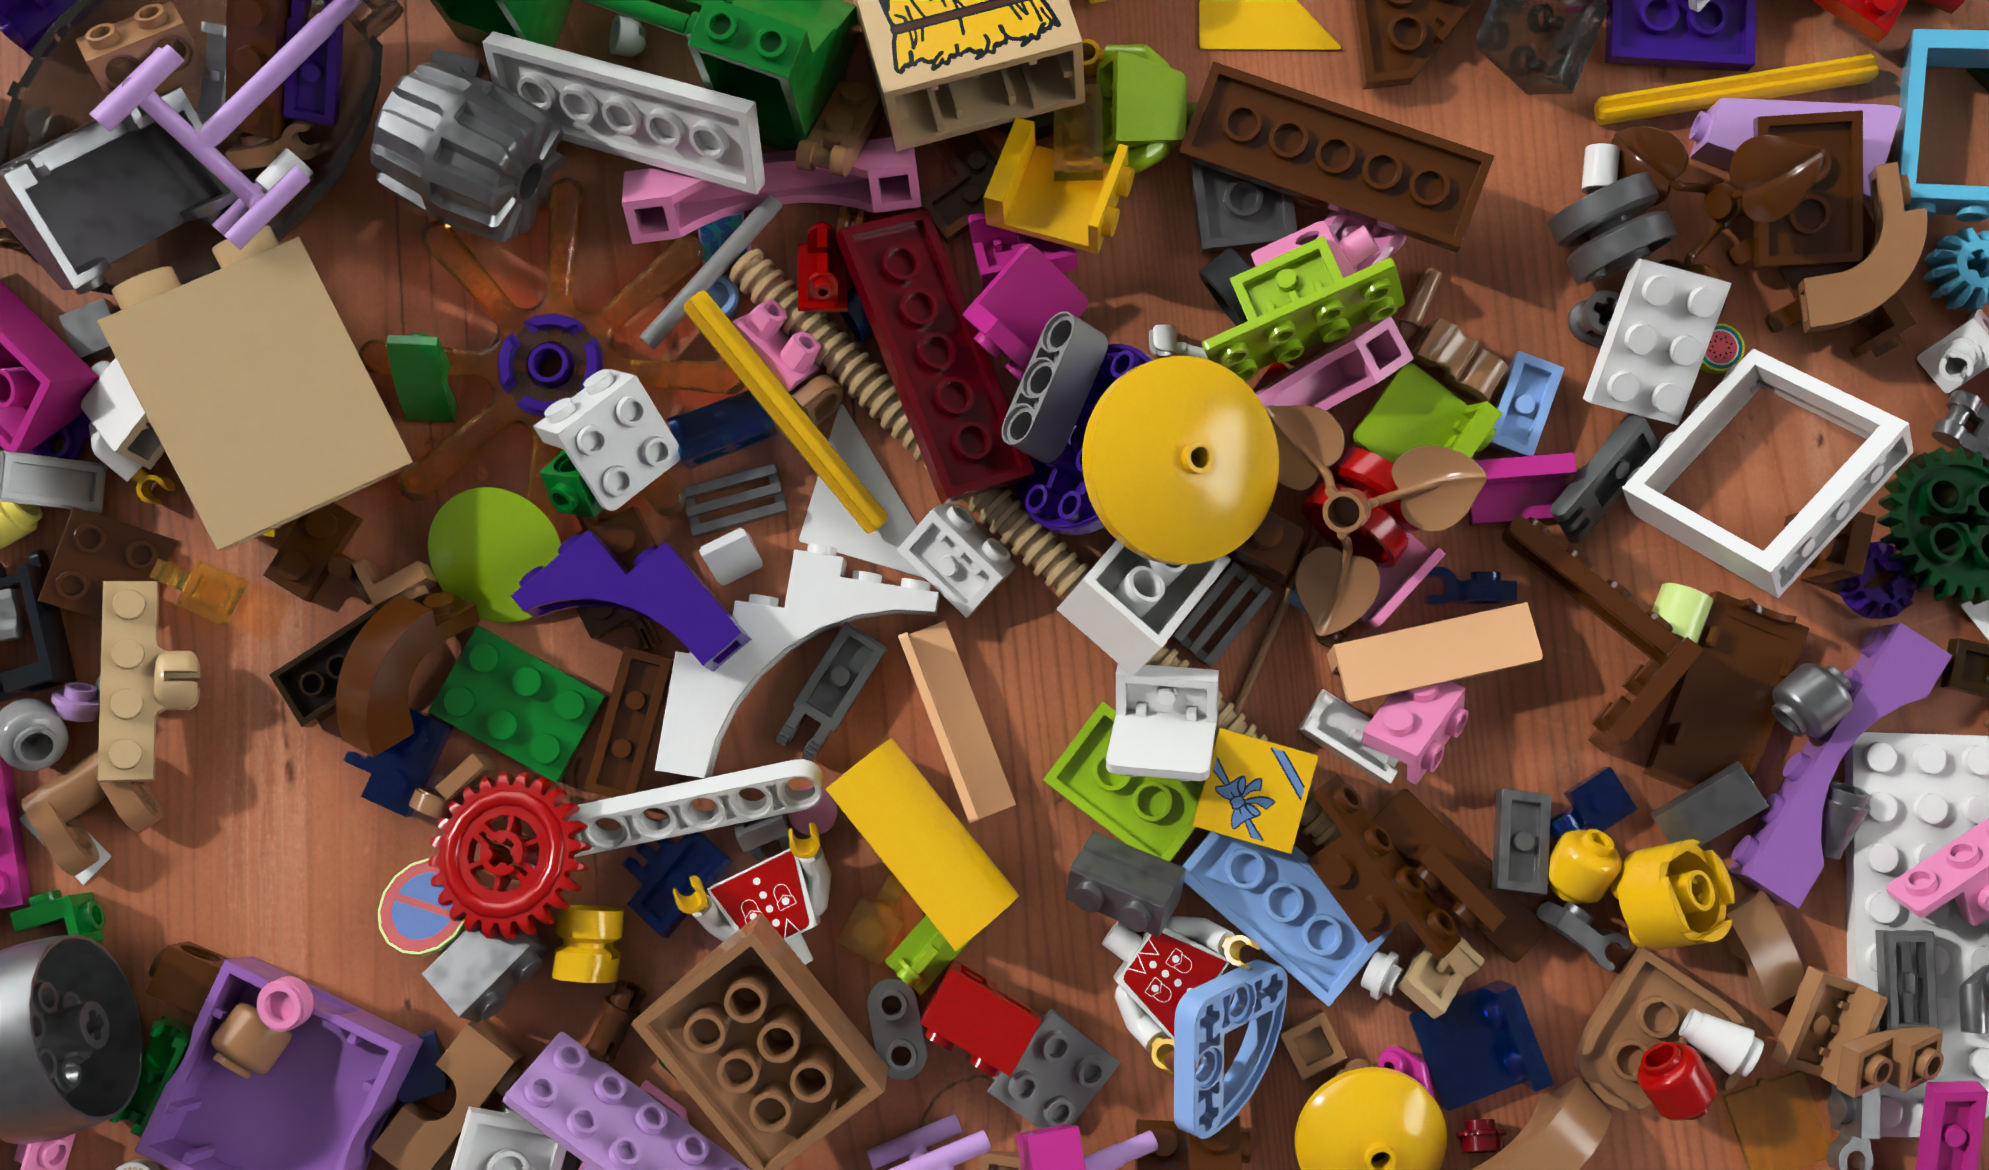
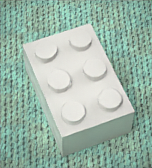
M1116 540L1056 610L1134 676L1163 647L1232 559L1225 555L1213 561L1199 564H1164L1141 557Z

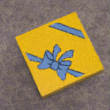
M1219 727L1213 748L1210 774L1203 782L1192 826L1292 854L1318 755Z

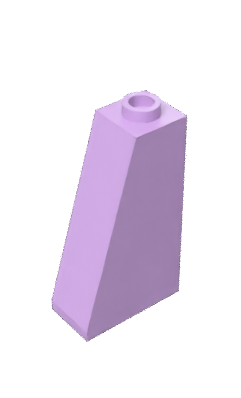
M1720 98L1706 112L1700 111L1695 118L1689 134V139L1695 141L1689 158L1729 171L1731 159L1737 148L1743 142L1754 137L1753 120L1757 117L1863 110V204L1865 205L1871 201L1868 175L1876 165L1886 164L1902 108L1894 105Z

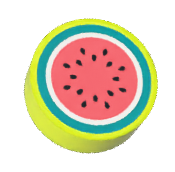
M1716 324L1700 370L1713 375L1727 372L1733 364L1739 363L1742 360L1745 344L1741 334L1735 328L1727 324Z

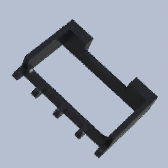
M42 549L30 552V564L16 566L18 573L7 576L5 568L0 562V590L22 588L39 660L37 663L0 673V702L77 681L60 607L38 601L50 569L48 557Z

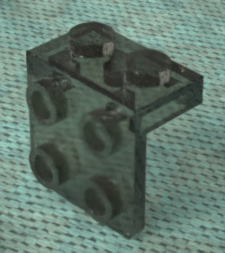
M1492 0L1476 36L1475 44L1483 55L1527 95L1572 94L1609 10V6L1603 0Z

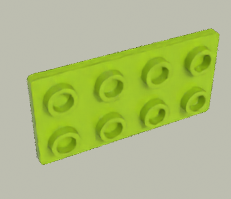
M1325 236L1319 237L1229 278L1248 321L1203 341L1202 346L1209 360L1226 367L1244 381L1250 380L1258 373L1259 369L1275 362L1287 363L1300 357L1305 349L1322 341L1325 343L1338 341L1348 335L1351 329L1367 321L1379 322L1395 314L1398 308L1405 304L1393 258H1387L1343 278Z

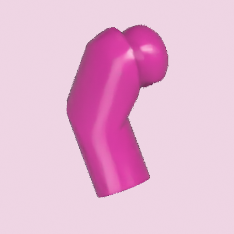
M1391 1046L1382 1051L1378 1059V1067L1397 1070L1411 1076L1420 1082L1434 1097L1429 1066L1425 1060L1403 1047Z

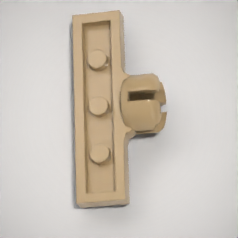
M103 581L98 781L100 783L155 781L156 721L159 714L167 710H191L197 706L200 698L198 682L170 681L201 678L200 664L196 654L192 651H167L159 648V584L157 581Z

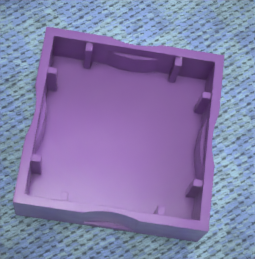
M254 956L226 959L193 1026L191 1040L185 1057L174 1075L166 1083L135 1152L171 1170H366L375 1152L371 1147L388 1124L399 1100L397 1094L424 1040L389 1021L304 981L313 994L314 1007L311 1016L305 1023L291 1030L293 1038L271 1071L264 1075L253 1073L249 1080L245 1079L213 1059L217 1051L213 1048L211 1039L236 1004L244 1002L256 1007L258 995L266 984L284 976H296Z

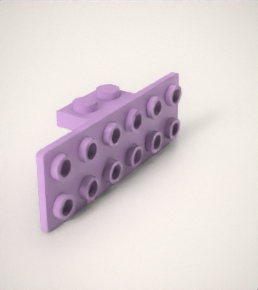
M564 1032L558 1033L503 1098L504 1104L583 1161L585 1164L581 1170H751L607 1063L591 1057L585 1047Z

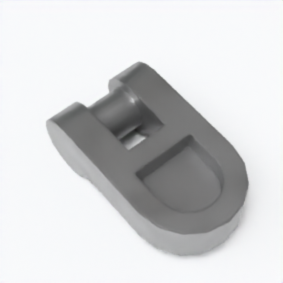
M1954 390L1946 404L1949 411L1945 419L1937 421L1931 436L1953 450L1963 447L1966 457L1977 451L1982 452L1983 465L1986 466L1989 464V406L1983 404L1982 400L1973 393L1964 390ZM1967 420L1975 424L1971 434L1967 433V429L1964 427Z

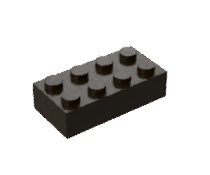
M372 608L269 674L301 727H314L336 713L337 684L344 659L358 633L381 608Z

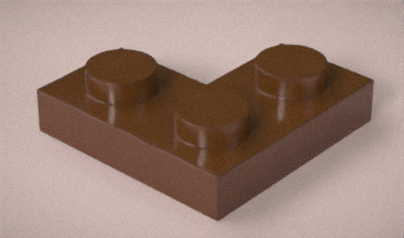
M985 129L932 142V145L955 175L921 198L922 207L920 208L921 210L929 209L935 227L946 244L969 229V215L985 212L984 194L1001 155L1000 149Z

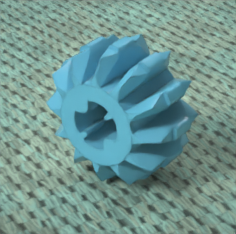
M1973 227L1963 228L1956 232L1955 235L1948 234L1938 240L1935 245L1936 250L1929 253L1924 259L1932 270L1925 273L1922 280L1934 282L1937 287L1933 290L1930 298H1939L1945 295L1946 310H1955L1963 306L1966 312H1974L1983 308L1986 304L1989 305V230L1976 233Z

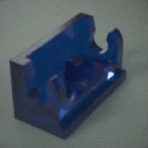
M749 390L683 415L667 418L671 433L679 444L678 452L681 461L688 469L780 435L773 419Z

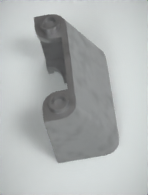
M182 87L159 95L195 130H200L203 124ZM139 105L111 132L106 130L96 120H93L0 166V219L62 290L75 289L78 295L87 293L107 281L103 273L111 268L109 263L185 222L201 219L204 225L212 224L229 208V205L239 198Z

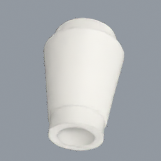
M1694 1008L1689 1011L1679 1030L1681 1037L1687 1039L1690 1044L1729 1075L1736 1072L1746 1077L1755 1067L1764 1047V1041L1754 1036L1755 1032L1753 1029L1701 1013Z

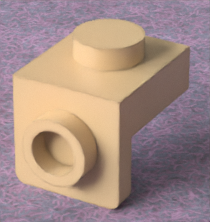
M1462 937L1454 949L1439 961L1434 958L1425 944L1421 943L1395 986L1429 1016L1435 1019L1446 1012L1464 979L1478 971L1485 960Z

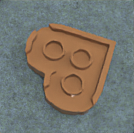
M1635 946L1585 1025L1576 1047L1573 1066L1586 1086L1602 1102L1623 1111H1630L1629 1109L1640 1110L1652 1104L1637 1081V1072L1641 1065L1643 1054L1649 1048L1661 1042L1683 1043L1692 1046L1700 1055L1717 1081V1092L1721 1090L1726 1092L1731 1090L1743 1076L1736 1072L1732 1075L1726 1073L1690 1044L1687 1039L1681 1037L1679 1030L1685 1017L1693 1008L1701 1013H1706L1741 1026L1745 1022L1727 1002L1647 949Z

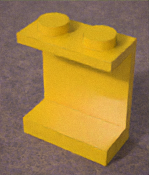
M1016 117L984 194L986 225L1098 254L1104 237L1112 238L1115 233L1120 209L1116 208L1119 197H1128L1133 184L1135 168L1128 167L1129 146L1119 144L1112 164H1107L1036 145L1035 122Z

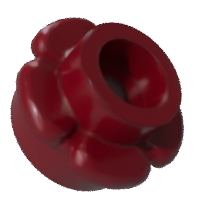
M1495 1119L1464 1121L1465 1131L1456 1133V1137L1461 1138L1462 1153L1500 1152L1504 1149L1502 1136L1507 1135V1131L1504 1129L1496 1130Z

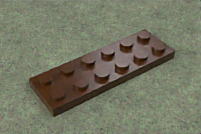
M1214 61L1179 150V158L1458 253L1494 159V155Z

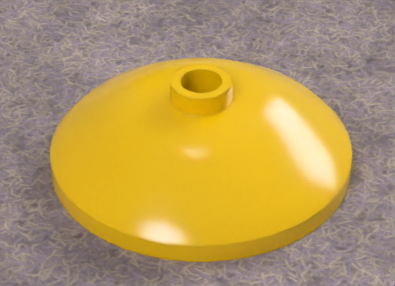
M1357 1068L1330 1079L1308 1099L1296 1125L1295 1153L1301 1170H1440L1447 1148V1128L1437 1102L1420 1082L1405 1073L1389 1068ZM1379 1152L1387 1153L1383 1159L1371 1161L1375 1154Z

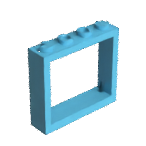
M1913 29L1904 47L1899 107L1902 108L1897 124L1894 162H1898L1900 176L1907 175L1910 182L1911 202L1909 205H1904V209L1909 211L1927 208V219L1933 218L1935 214L1956 215V219L1963 222L1985 221L1989 218V186L1918 184L1916 179L1926 67L1989 68V30Z

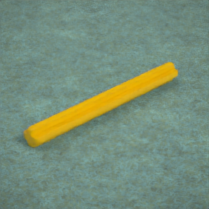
M1865 54L1602 96L1594 103L1595 120L1600 125L1708 109L1720 98L1764 100L1870 83L1878 76L1879 67L1877 66L1876 56Z
M704 290L693 295L684 304V312L862 530L867 534L878 530L888 520V514L711 296Z

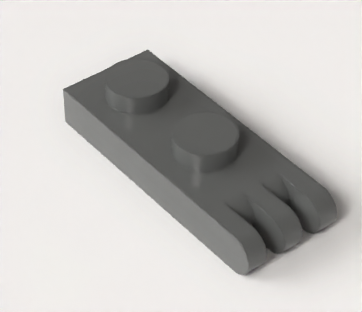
M1630 413L1622 424L1609 435L1607 441L1592 459L1578 471L1574 480L1552 504L1550 511L1569 542L1578 543L1588 535L1622 495V487L1626 484L1632 471L1637 467L1643 466L1658 450L1659 443L1646 419Z

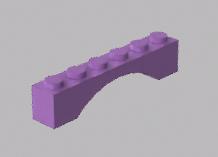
M1902 623L1875 627L1862 639L1858 651L1861 653L1853 668L1843 673L1851 683V688L1847 690L1853 703L1851 711L1823 736L1810 737L1803 750L1795 753L1788 760L1782 773L1785 777L1784 781L1776 793L1770 794L1765 799L1769 807L1757 813V817L1760 820L1751 835L1744 836L1732 852L1731 858L1734 862L1728 873L1753 890L1757 891L1759 889L1766 892L1770 900L1778 906L1799 909L1824 868L1821 844L1822 812L1829 784L1841 759L1856 739L1878 719L1905 704L1928 697L1953 656Z

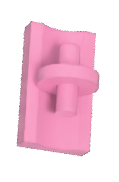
M770 299L759 304L749 314L733 320L732 323L789 392L804 380L810 381L821 369L814 363L821 349V344L809 333L803 331L793 334L789 339L780 330V327L787 319L786 311L775 300Z

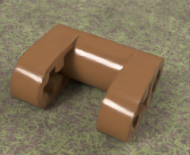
M98 750L24 797L21 802L27 818L52 858L63 871L72 876L78 875L99 861L98 849L78 816L106 797H108L123 822L137 833L143 832L164 818L163 809L146 781L105 783L98 781Z

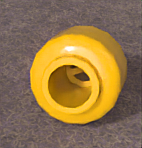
M1572 829L1564 833L1549 855L1548 880L1552 891L1561 899L1573 904L1594 903L1602 899L1620 874L1622 868V860L1618 851L1614 848L1613 840L1607 834L1597 829Z

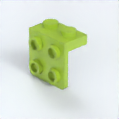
M1407 363L1395 372L1354 430L1353 439L1363 449L1378 454L1392 463L1407 451L1428 445L1451 448L1472 458L1475 452H1481L1493 440L1497 432L1493 426L1502 415V412L1488 401L1467 405L1416 364Z

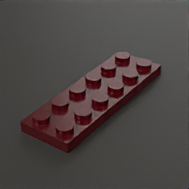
M929 209L840 228L836 235V240L941 505L1025 481L1032 477L1035 471L1029 456L1008 445L1002 438V425L1009 407L986 350L973 339L978 334L977 328L962 316L968 306Z

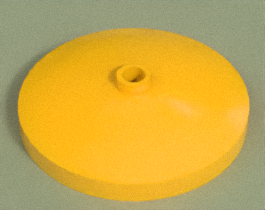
M1170 356L1141 364L1127 371L1103 393L1092 411L1085 430L1082 448V468L1085 487L1097 516L1110 534L1122 545L1141 557L1159 563L1173 565L1199 564L1213 561L1231 553L1244 544L1261 525L1272 504L1277 487L1279 452L1276 434L1267 410L1259 397L1243 379L1226 367L1211 360L1193 356Z

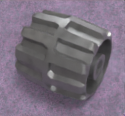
M424 63L418 65L409 75L402 76L394 85L392 92L378 114L375 122L373 142L370 148V161L377 170L376 179L387 191L443 223L495 242H511L517 235L526 233L537 221V207L547 206L555 189L551 184L553 172L562 168L564 155L556 152V146L562 140L564 134L562 127L552 120L548 112L505 87L437 63Z

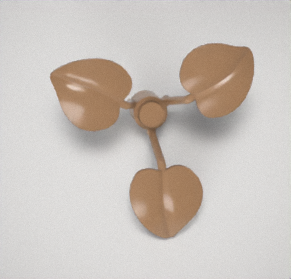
M1310 405L1265 406L1278 444V481L1288 488L1301 491L1313 486L1321 474L1326 485L1325 494L1329 497L1323 506V519L1331 530L1337 532V537L1343 545V552L1333 546H1322L1314 549L1302 559L1296 572L1298 596L1311 619L1316 634L1319 636L1329 635L1356 622L1370 609L1378 596L1381 585L1378 566L1370 557L1352 555L1353 545L1349 535L1350 532L1360 528L1368 521L1371 509L1401 499V512L1408 523L1424 531H1442L1457 524L1469 512L1479 492L1487 482V474L1478 463L1459 451L1442 446L1428 445L1413 448L1402 454L1394 462L1392 477L1398 490L1370 499L1358 489L1347 488L1339 491L1336 488L1332 472L1327 468V466L1336 463L1344 451L1343 430L1336 418L1326 410Z

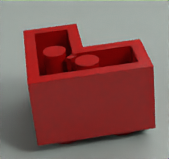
M953 959L926 1005L920 1024L927 1029L925 1036L940 1047L951 1051L953 1046L957 1045L971 1053L972 1057L969 1062L981 1071L993 1077H996L998 1072L1001 1071L1011 1077L1042 1021L1040 1014L997 990L996 983Z

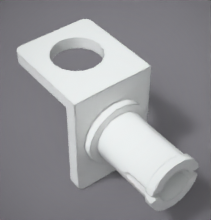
M1981 309L1972 312L1966 323L1925 349L1917 357L1918 362L1943 392H1952L1989 367V318Z

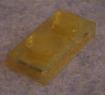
M1085 84V103L1054 111V181L1103 180L1102 84Z

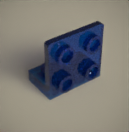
M1497 980L1455 996L1446 1012L1435 1019L1429 1016L1423 1009L1409 1015L1410 1024L1424 1060L1429 1067L1430 1076L1440 1102L1446 1110H1453L1518 1084H1523L1535 1092L1554 1085L1518 990L1512 984Z

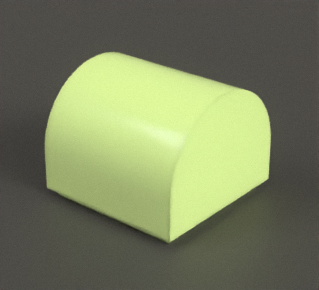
M1665 583L1661 585L1652 612L1657 613L1670 623L1673 628L1671 633L1679 640L1688 637L1697 644L1714 600L1709 595L1694 588L1676 583Z

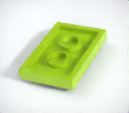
M1102 701L1043 781L1125 844L1170 862L1196 828L1192 826L1204 781H1179L1177 779L1147 776L1131 777L1107 771L1106 756L1116 711Z

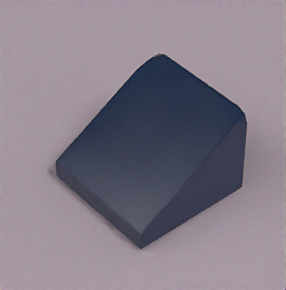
M436 1029L417 1035L424 1041L397 1094L401 1105L445 1092L450 1087L452 1079L435 1065L445 1053Z

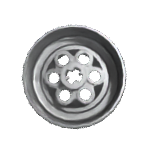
M76 934L37 939L0 950V1140L13 1144L45 1142L84 1131L116 1117L129 1105L137 1090L142 1072L144 1052L142 1022L137 1001L130 983L118 962L105 947L89 937Z

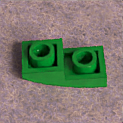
M412 333L407 336L388 335L386 344L391 374L398 400L408 421L455 423L458 404L447 382L450 363L439 338L430 337L422 333Z

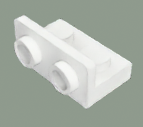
M952 503L940 504L933 508L896 550L966 618L1017 568L1016 564L1010 559L1011 555L1008 549L998 540L988 538L975 526V519L968 510Z

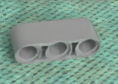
M1067 311L1055 314L1047 322L1004 419L1002 438L1005 443L1042 463H1050L1062 454L1106 355L1108 341L1105 334Z

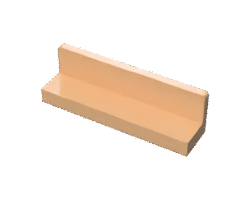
M1528 602L1334 644L1327 653L1331 673L1339 672L1347 702L1355 703L1535 663L1543 658Z
M946 620L911 634L905 632L898 635L969 824L1015 806V800Z

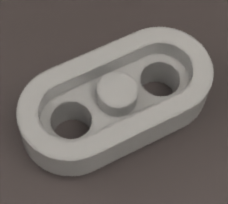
M888 977L879 981L872 988L868 996L867 1008L875 1051L889 1067L888 1076L896 1080H907L916 1076L926 1063L927 1044L923 1025L920 1024L921 1012L915 989L910 988L899 977ZM893 995L900 999L902 1003L900 1011L889 1013L884 1009L883 1000L887 996ZM897 1046L907 1047L911 1052V1059L906 1063H898L892 1056L893 1049Z

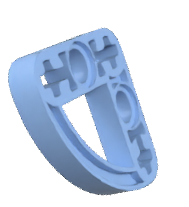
M1260 959L1253 960L1247 963L1252 968L1246 970L1238 967L1189 990L1180 999L1174 1019V1121L1178 1129L1201 1139L1209 1138L1225 1127L1240 1112L1254 1093L1272 1058L1285 1013L1288 986L1287 973L1284 968ZM1249 1022L1238 1054L1224 1076V1034ZM1200 1059H1201L1200 1066H1199V1068H1198V1070H1197L1198 1063H1199V1061H1200Z

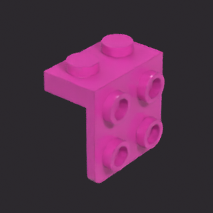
M1026 244L1020 248L962 316L979 330V333L973 339L995 358L1003 352L1011 359L1005 368L1021 381L1047 322L1055 314L1062 311H1067L1078 318L1087 308L1088 298L1041 251L1031 244Z

